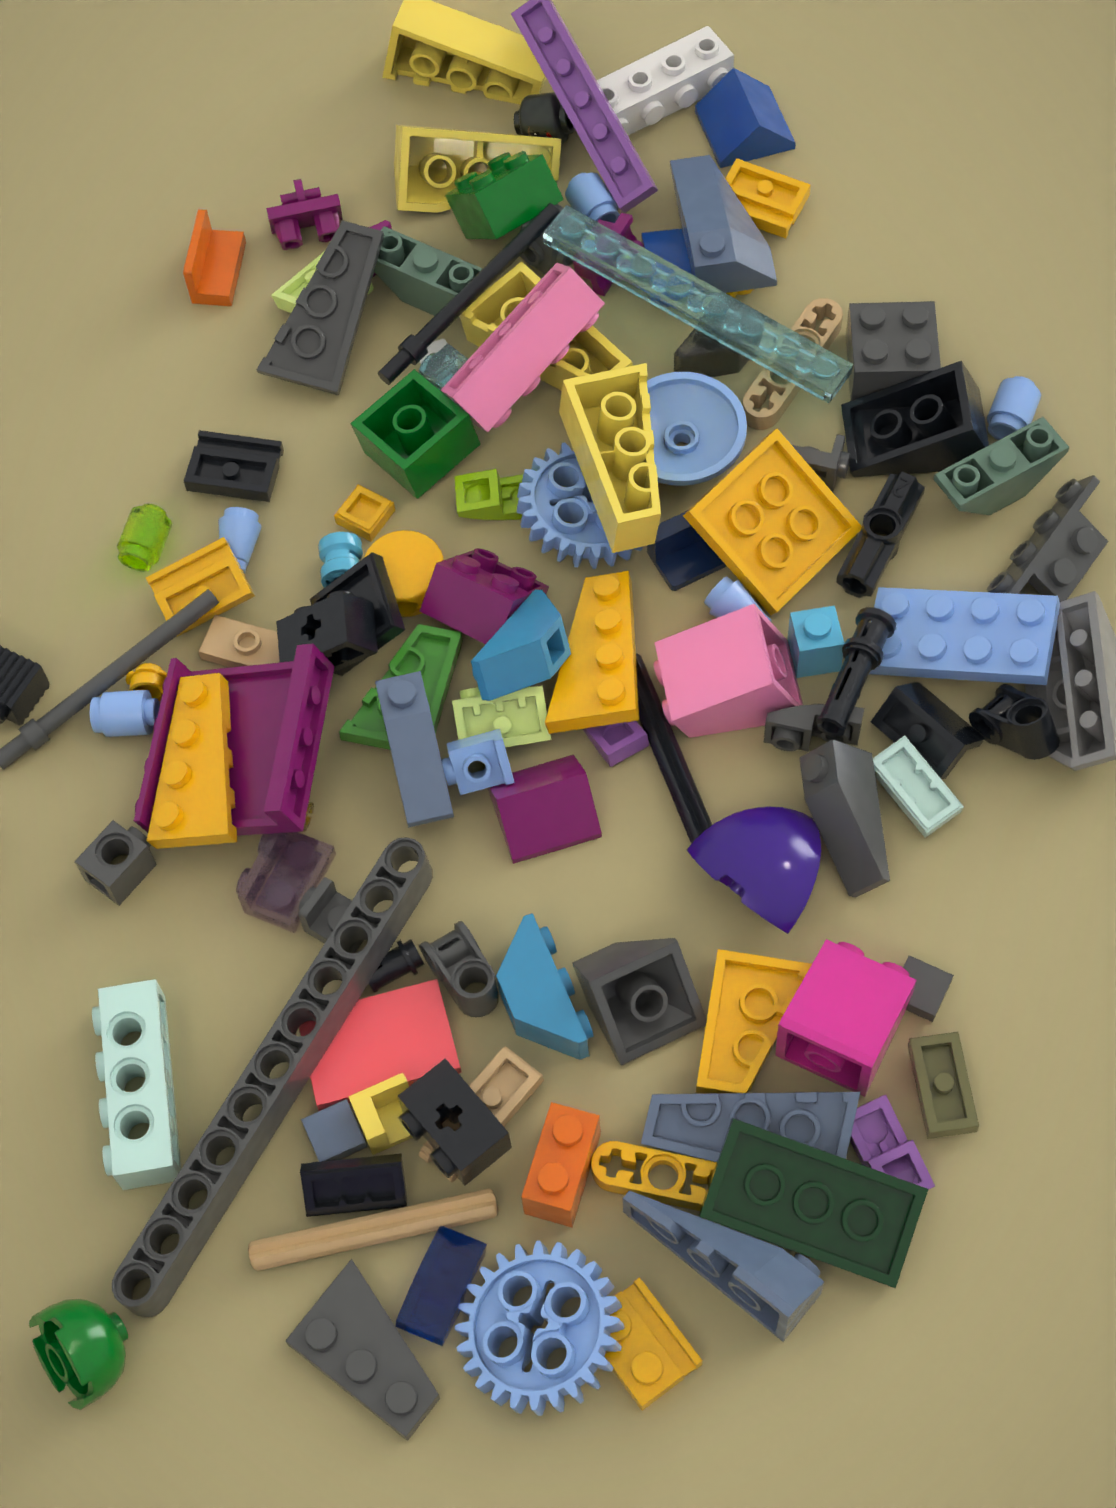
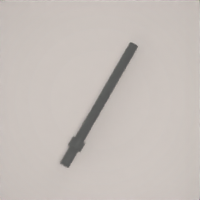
M207 589L40 719L35 721L32 718L18 730L21 733L0 749L1 768L4 770L32 747L35 751L50 740L48 737L50 733L87 706L93 697L100 696L127 675L128 672L135 669L219 604L213 593Z

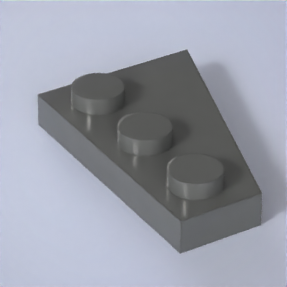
M351 1259L286 1339V1343L408 1441L440 1400V1396Z

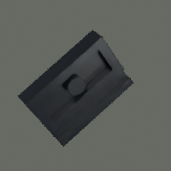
M199 430V440L197 446H194L184 478L186 490L270 502L280 467V457L284 453L282 441Z

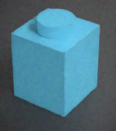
M835 605L790 612L787 641L796 678L839 672L842 666L844 639Z

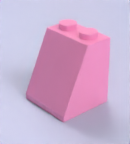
M755 604L654 642L658 660L654 661V670L660 684L664 686L666 699L662 701L664 715L671 726L676 725L689 738L765 726L767 713L803 705L788 641Z

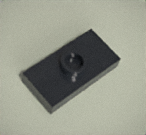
M402 1153L301 1163L300 1175L306 1217L407 1207Z

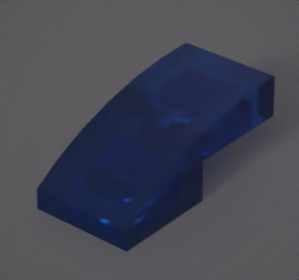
M440 1226L413 1279L396 1319L395 1327L443 1346L461 1312L458 1307L460 1303H464L465 1294L468 1290L467 1286L471 1284L485 1257L487 1244L447 1227Z

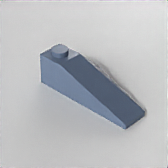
M630 1190L623 1197V1212L782 1342L785 1341L822 1293L824 1281L819 1278L820 1270L813 1262L799 1253H796L793 1257L783 1248Z

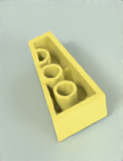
M647 363L563 380L559 414L612 553L655 544L661 516L657 467L654 462L653 430H651L650 394L647 389Z

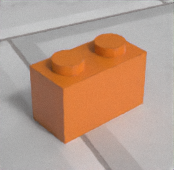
M551 1102L521 1196L524 1214L573 1228L591 1168L592 1155L597 1148L601 1135L600 1115Z

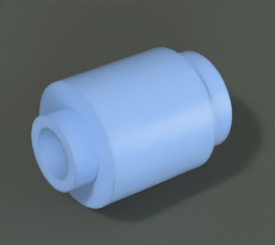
M593 172L580 173L571 179L565 192V198L577 217L586 223L585 228L592 231L599 219L615 223L620 215L618 212L619 207L599 174Z
M1015 376L1004 379L1000 383L987 416L988 432L995 439L1000 440L1032 422L1041 399V392L1032 380L1022 376Z
M149 690L103 692L101 697H93L90 702L91 727L95 733H103L106 737L150 735L154 728L155 719L158 716L160 704L157 698H152Z

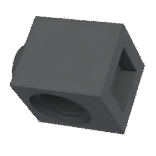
M114 820L75 860L84 880L119 906L157 865L149 849L151 844L146 841L147 837L137 828L131 826L126 830ZM128 855L127 859L122 863L110 864L115 857Z

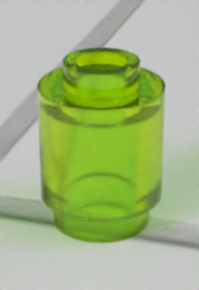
M143 504L131 509L117 544V549L119 550L118 560L128 568L145 572L149 571L153 564L158 563L172 528L171 520L161 507L153 504Z

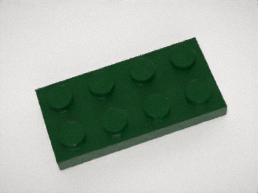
M732 1118L698 1216L896 1288L928 1189Z

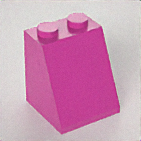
M826 939L778 1024L775 1056L850 1091L860 1092L861 1096L866 1097L907 1009L917 980L909 977L908 971L895 963L883 962L880 964L865 957L862 950L850 943L838 942L836 944Z

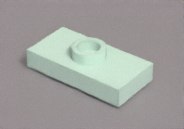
M903 736L873 758L876 779L925 838L962 812L964 806L906 736Z

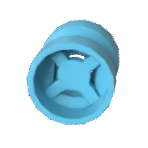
M334 532L324 536L319 541V557L324 562L320 570L323 587L328 586L356 565L362 558V541L356 534Z

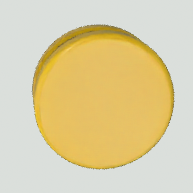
M409 530L388 533L378 538L368 548L364 558L371 552L383 557L401 617H412L422 614L420 608L435 565L444 560L442 552L431 538L422 533Z

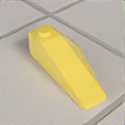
M396 125L394 174L397 210L432 213L450 210L451 207L445 194L456 188L454 182L471 172H476L477 175L490 169L487 164L490 160L507 152L511 156L525 151L527 155L543 154L556 181L559 179L562 139Z

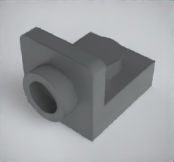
M836 435L831 453L823 452L810 446L799 447L792 445L832 492L834 491L837 477L845 479L851 453L844 452V435Z
M326 877L322 879L317 887H311L307 890L300 901L298 913L304 932L324 944L352 901L338 893L334 882ZM364 940L352 943L348 952L355 953Z

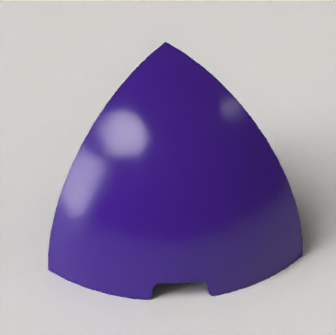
M757 807L734 813L716 822L699 835L688 847L687 851L714 880L720 881L742 898L741 902L788 934L803 912L813 890L820 865L821 838L813 818L802 812L783 807Z

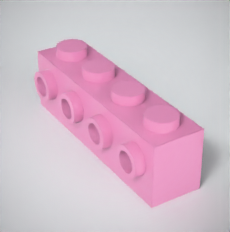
M556 263L440 391L467 412L471 421L476 426L486 432H489L492 427H499L508 419L512 411L510 409L511 406L521 395L526 396L538 386L541 380L539 376L550 364L559 362L567 354L570 348L568 344L579 332L588 330L599 317L597 312L605 303L571 267Z

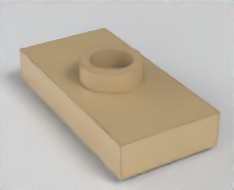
M218 615L214 616L198 651L202 660L227 667L280 662L276 631Z

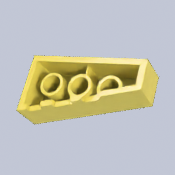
M403 0L392 25L382 77L396 80L398 75L413 77L414 84L428 87L431 81L451 85V91L463 94L473 89L483 91L486 98L520 105L526 96L540 94L546 79L523 35L431 0Z
M521 261L485 290L459 316L467 341L480 347L537 285L541 278ZM592 325L585 332H579L568 344L570 348L567 354L559 362L550 364L539 377L542 381L562 391L563 380L633 366V363Z

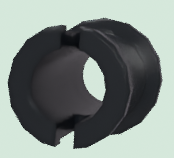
M401 939L396 941L398 946L388 951L387 955L383 958L369 982L374 993L410 972L414 975L418 974L417 968L425 965L412 939L405 943H402Z

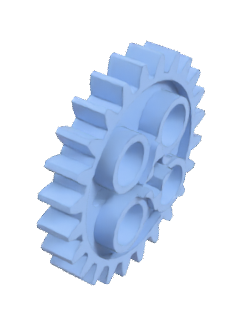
M564 442L561 444L559 455L548 448L546 449L544 460L535 457L531 469L524 470L522 483L519 484L517 494L519 499L516 509L517 513L522 514L521 528H531L530 542L543 539L542 553L549 552L553 548L558 550V562L564 560L567 555L573 556V564L577 568L581 564L582 559H588L592 569H596L600 558H604L606 563L612 567L615 564L617 554L628 561L632 549L616 553L611 551L574 451ZM638 547L634 549L641 551L643 547Z
M536 1241L533 1254L528 1255L526 1250L520 1244L515 1245V1260L509 1262L501 1253H498L496 1255L499 1266L497 1271L492 1272L483 1266L480 1268V1272L486 1281L483 1286L468 1283L467 1289L476 1298L473 1303L459 1304L458 1308L469 1317V1321L455 1325V1330L460 1335L469 1339L458 1345L456 1349L463 1357L471 1358L463 1369L471 1377L479 1376L475 1386L484 1394L493 1389L491 1399L499 1406L504 1405L510 1398V1408L516 1413L521 1414L529 1401L531 1410L538 1416H542L546 1401H550L557 1411L564 1412V1396L570 1394L581 1404L584 1402L583 1393L580 1388L583 1384L587 1383L597 1390L601 1387L594 1375L596 1370L599 1368L604 1371H613L614 1367L604 1356L606 1351L616 1352L622 1349V1346L610 1337V1333L624 1329V1323L619 1318L610 1316V1314L622 1308V1304L616 1296H607L615 1286L608 1277L598 1279L602 1269L595 1261L585 1265L586 1256L579 1249H576L568 1257L567 1249L562 1243L557 1242L549 1255L547 1247L541 1241ZM554 1283V1287L550 1289L548 1295H546V1289L548 1284ZM532 1286V1294L529 1300L523 1305L513 1306V1298L516 1292L523 1287ZM580 1297L581 1303L578 1311L570 1317H561L563 1304L568 1299ZM545 1319L548 1322L546 1328H537L533 1334L531 1332L533 1326H542ZM509 1337H517V1346L514 1352L509 1356L499 1357L501 1343ZM558 1348H566V1358L563 1364L555 1369H547L549 1355ZM532 1359L533 1364L531 1370L529 1372H524V1368L530 1363Z

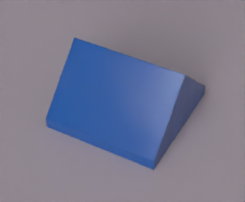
M735 68L731 69L695 105V113L720 168L732 166L736 158L747 162L795 149L796 143L770 87Z

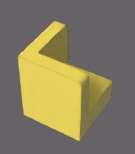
M404 1073L348 1096L372 1155L413 1138L398 1118L403 1113L398 1095L409 1087Z

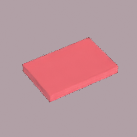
M437 979L358 999L310 1076L319 1111L345 1099L350 1103L348 1096L401 1073H404L409 1086H411L445 1058L458 1074L462 1073ZM307 1021L301 1024L299 1027L300 1035L305 1036L314 1029L316 1022Z

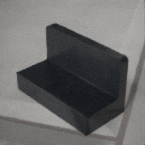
M919 682L896 686L871 720V723L894 743L903 736H906L941 779L947 778L967 750L979 747L985 740L978 731Z

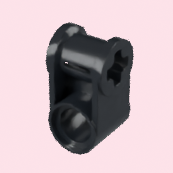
M1000 685L995 691V697L982 709H974L969 714L971 726L985 738V741L990 744L1000 745L1027 759L1035 760L1048 757L1059 747L1060 739L1047 702L1042 698L1033 697L1021 692L1011 685Z

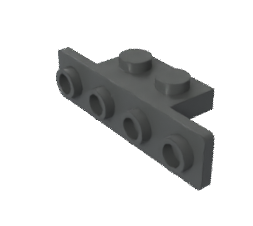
M1095 475L1079 481L1071 479L1058 490L1055 495L1058 499L1056 504L1036 520L1033 525L1035 532L1029 540L1023 542L1014 550L1010 556L1013 562L1005 572L993 579L987 587L988 592L1019 594L1025 584L1029 582L1041 595L1058 596L1059 602L1068 599L1109 542L1079 511L1100 483Z

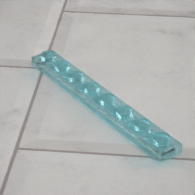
M568 205L562 209L543 232V243L829 404L852 373L854 364Z

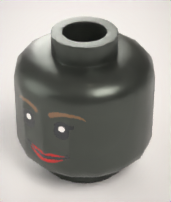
M555 92L526 96L521 102L519 111L514 113V128L517 135L562 139L561 144H563L567 140L568 135L572 134L575 129Z

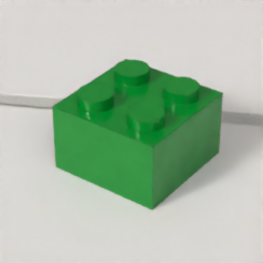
M525 151L513 156L507 152L493 158L487 163L490 169L479 175L476 172H471L462 176L454 182L456 188L445 194L466 239L497 240L536 217L549 203L556 205L564 200L543 154L527 155Z
M415 369L350 423L364 453L416 499L421 497L481 445L469 414Z

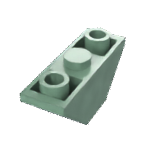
M385 226L380 230L384 233V239L374 272L402 302L435 316L483 269Z
M1041 417L934 474V481L959 511L992 515L1025 497L1068 453L1069 446L1048 421Z

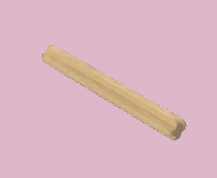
M487 1188L251 1241L248 1245L250 1263L254 1270L260 1271L492 1219L498 1214L496 1199L493 1190Z

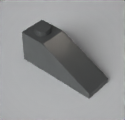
M832 739L799 758L804 798L848 895L856 898L890 881L873 757L870 752Z

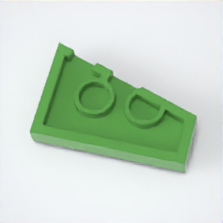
M418 624L388 664L389 670L382 679L421 671L436 734L463 638L462 632ZM371 687L362 699L363 705L351 721L347 720L340 729V739L390 750L376 687L375 689Z

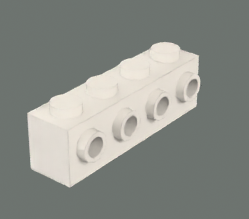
M706 26L598 79L597 82L626 134L630 135L648 125L656 124L662 118L682 108H687L694 102L702 99L734 68V54L713 30Z

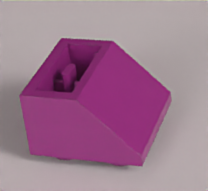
M476 548L436 563L420 612L486 644L535 589L543 590L546 594L549 586L537 581V576L533 572L521 567L511 568L498 562L499 557L493 552Z

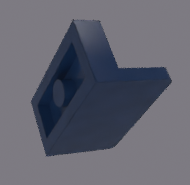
M687 511L660 523L655 544L647 545V554L672 591H677L727 567L683 517Z

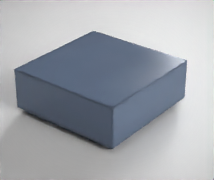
M347 1099L301 1119L319 1162L341 1160L367 1148L366 1141Z

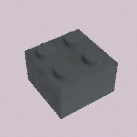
M935 301L849 303L846 347L850 401L941 368Z

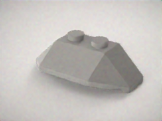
M1095 591L1060 602L1047 685L1025 684L1026 694L1042 698L1047 702L1060 739L1059 747L1049 757L1074 771L1116 760V636L1101 599Z

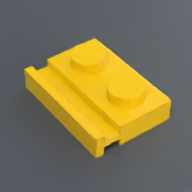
M737 158L725 178L757 228L785 239L788 236L791 225H794L810 196L811 184Z
M224 537L146 577L166 621L207 589L219 601V604L176 637L214 618L215 615H220L255 596L237 558L230 548L229 542Z
M639 1277L631 1286L615 1295L621 1302L622 1308L610 1314V1316L619 1318L624 1323V1329L610 1333V1337L615 1339L622 1346V1349L616 1352L606 1351L604 1357L614 1367L613 1372L643 1411L681 1382L685 1376L702 1366L703 1360Z

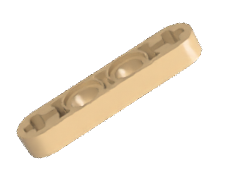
M819 298L808 304L756 377L742 401L749 427L757 430H766L773 427L779 421L841 330L843 313L842 308L837 302L828 298ZM824 316L829 317L830 319H825L821 323L819 331L816 332V319L822 320ZM804 342L810 344L814 351L807 355H800L794 352L791 347L797 343ZM777 372H786L792 375L794 380L788 384L781 385L772 381L771 376ZM766 394L770 396L768 409L763 408L760 412L755 411L754 407L760 408L766 400Z

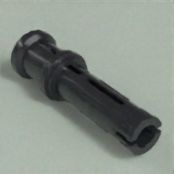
M874 607L861 609L855 618L856 630L842 647L845 660L824 708L816 721L818 729L829 736L840 737L845 733L847 723L860 697L870 671L881 664L883 660L882 648L885 641L896 630L894 618L881 609Z

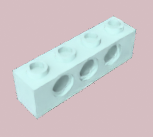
M156 979L99 988V1006L92 1008V1021L95 1034L102 1036L103 1051L96 1052L95 1062L100 1082L105 1081L106 1098L99 1099L101 1123L103 1128H109L110 1145L103 1146L102 1151L105 1172L107 1176L112 1175L122 1190L173 1182L181 1170L165 995ZM134 1031L141 1032L140 1038L135 1043L128 1046L121 1045L122 1039L128 1033ZM145 1077V1082L141 1088L134 1092L124 1091L126 1084L131 1079ZM140 1123L150 1124L147 1133L143 1137L134 1140L128 1139V1134L135 1125Z

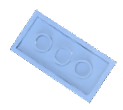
M878 587L874 608L881 609L890 614L896 622V630L885 641L882 648L883 660L881 664L874 670H871L869 674L1047 685L1060 609L1058 596Z

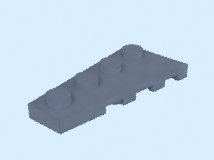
M860 1092L652 1094L641 1144L717 1162L731 1119L734 1118L846 1159Z

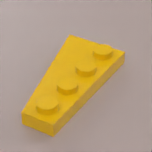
M220 673L180 677L146 840L156 849L237 842V828L232 824L231 809L235 808V791L230 787L229 769L233 768V755L227 743V733L231 731L229 683Z

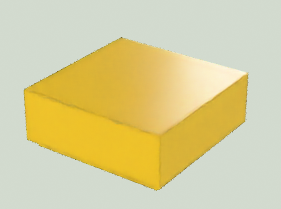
M358 484L335 513V522L372 542L395 512V505L391 500Z

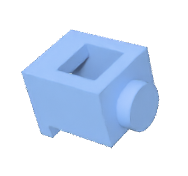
M500 729L447 743L449 757L441 759L448 786L457 784L460 795L504 783L506 785L515 783ZM473 761H481L485 764V769L471 773L468 770V766Z

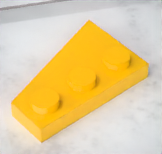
M721 949L717 950L696 1093H749L777 1040L778 1024L811 967V963Z

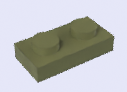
M951 1032L909 1038L908 1050L927 1139L977 1132L979 1122L959 1033Z

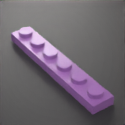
M529 0L512 12L513 19L619 209L626 213L657 192L658 189L552 0Z

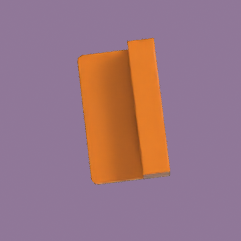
M198 209L183 270L192 304L232 306L246 246L244 232L212 230L208 212L203 209Z

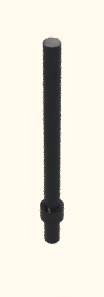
M549 203L415 336L410 334L398 346L399 352L378 371V376L381 380L390 385L410 364L416 365L428 353L427 347L561 216L558 208Z

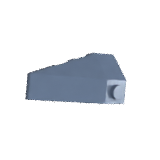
M705 155L670 160V169L682 232L690 262L695 297L777 286L770 246L712 157Z

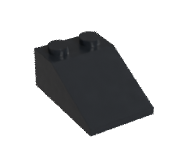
M962 360L841 404L847 452L851 453L849 467L853 477L899 474L901 471L907 474L940 472L989 446L980 390Z

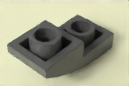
M825 704L800 705L767 713L764 743L773 744V746L783 751L802 750L809 752L812 736L822 738L826 742L833 739L845 744L858 745L865 708L854 707L847 723L846 731L840 737L829 736L817 727V718L820 716Z

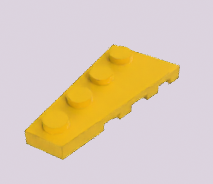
M629 571L586 577L568 637L571 655L560 667L545 720L549 734L639 720L633 593Z

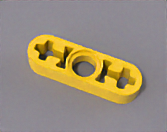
M609 1141L601 1144L594 1151L591 1159V1169L595 1183L605 1191L626 1195L630 1190L664 1204L700 1211L706 1190L701 1186L690 1184V1195L682 1194L686 1183V1170L694 1171L692 1182L708 1184L717 1162L619 1141ZM612 1156L621 1157V1165L623 1167L636 1170V1160H643L640 1171L641 1184L633 1183L634 1172L618 1170L616 1177L607 1176L606 1167L602 1166L601 1163H610ZM658 1165H668L676 1171L678 1180L669 1189H657L649 1181L650 1171Z

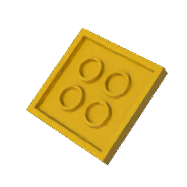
M777 428L770 432L683 515L770 616L777 613L862 529L860 523Z

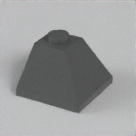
M675 938L616 942L572 962L586 1001L620 1065L626 1064L706 1026V1016L679 943Z

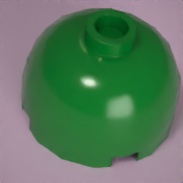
M69 1299L53 1304L31 1317L29 1328L39 1325L41 1333L40 1336L32 1340L41 1365L58 1392L63 1391L67 1384L71 1392L76 1396L75 1399L68 1402L73 1408L82 1410L113 1388L124 1371L126 1351L123 1342L128 1339L127 1329L115 1312L107 1314L98 1304L88 1300Z

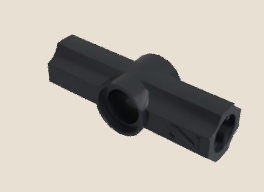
M902 471L899 474H890L873 508L864 515L862 529L836 579V583L841 585L846 593L858 598L863 596L871 597L889 561L896 556L900 540L925 491V487L917 481L915 476ZM875 533H882V534H885V535H887V536H879V535H876Z

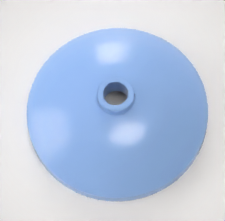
M671 372L647 380L651 404V430H653L654 462L657 467L658 482L675 486L695 485L716 478L729 469L740 456L747 436L746 414L740 400L733 391L712 377L694 372ZM680 442H684V443H687L688 445H686V446H677L676 444H677V443H680Z

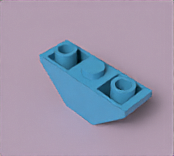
M535 589L471 660L473 677L477 681L482 700L491 701L551 679L571 655L561 614L543 590Z
M533 913L523 917L496 975L499 994L517 1036L581 1060L589 1057L588 1039L594 1037L588 1017L583 1009L575 1012L569 998L575 995V990L566 968L563 967L557 970L551 955L557 953L548 927L539 928Z

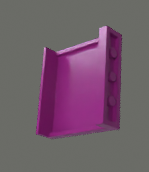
M313 643L297 645L294 661L190 671L180 660L171 658L167 677L163 682V694L158 716L154 722V734L149 756L145 761V773L139 799L135 804L134 822L148 833L180 677L220 673L229 683L231 731L227 733V743L233 755V768L229 769L230 787L235 791V808L231 809L232 824L237 828V836L302 832L335 666Z

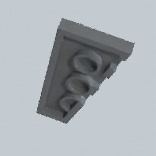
M342 220L316 265V271L311 280L297 298L296 306L286 323L282 324L266 358L263 357L256 369L259 374L335 395L340 394L384 239L383 231Z

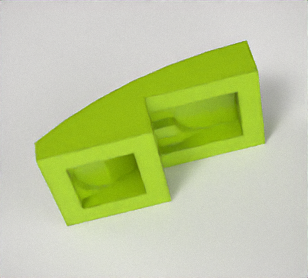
M497 469L454 476L456 506L459 517L480 520L522 519V514L517 513L516 509L519 499L517 494L519 484L522 483L523 474L500 478Z

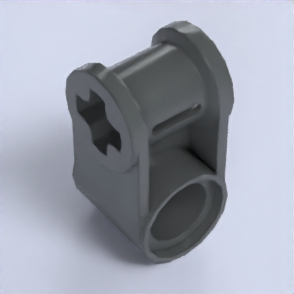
M460 920L455 923L454 930L434 942L428 943L424 941L419 944L423 957L433 974L443 983L459 1009L465 1015L483 1017L490 1014L496 1008L499 992L495 974L463 921ZM473 983H483L486 985L478 993L464 991L466 987Z

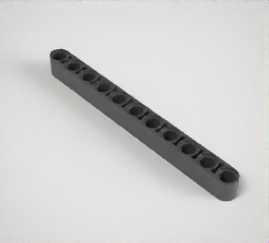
M408 837L398 838L385 848L115 1272L112 1280L114 1297L134 1314L141 1317H153L161 1313L169 1304L367 987L373 974L380 966L381 961L387 955L430 886L433 878V869L422 845L415 839ZM408 861L418 862L416 867L409 872L398 871L401 865ZM383 900L393 901L388 910L378 913L373 912L374 907ZM358 940L368 941L363 950L357 953L348 952L352 943ZM333 980L342 981L340 988L336 992L322 994L323 988L327 983ZM307 1021L316 1022L314 1029L309 1034L296 1036L297 1029L301 1024ZM284 1062L289 1063V1068L283 1076L274 1079L270 1078L271 1070L276 1065ZM261 1104L262 1111L260 1115L252 1121L244 1122L243 1116L245 1111L253 1105ZM235 1147L234 1156L228 1163L216 1165L217 1156L223 1149ZM207 1190V1198L202 1206L189 1210L191 1197L198 1191ZM172 1234H179L177 1247L168 1254H161L163 1241ZM150 1278L151 1286L148 1293L138 1300H133V1290L137 1283L143 1279Z

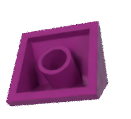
M574 754L512 772L515 783L509 785L504 783L488 788L513 864L602 837L587 774Z

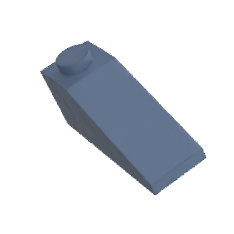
M421 671L375 681L408 828L453 818V809Z

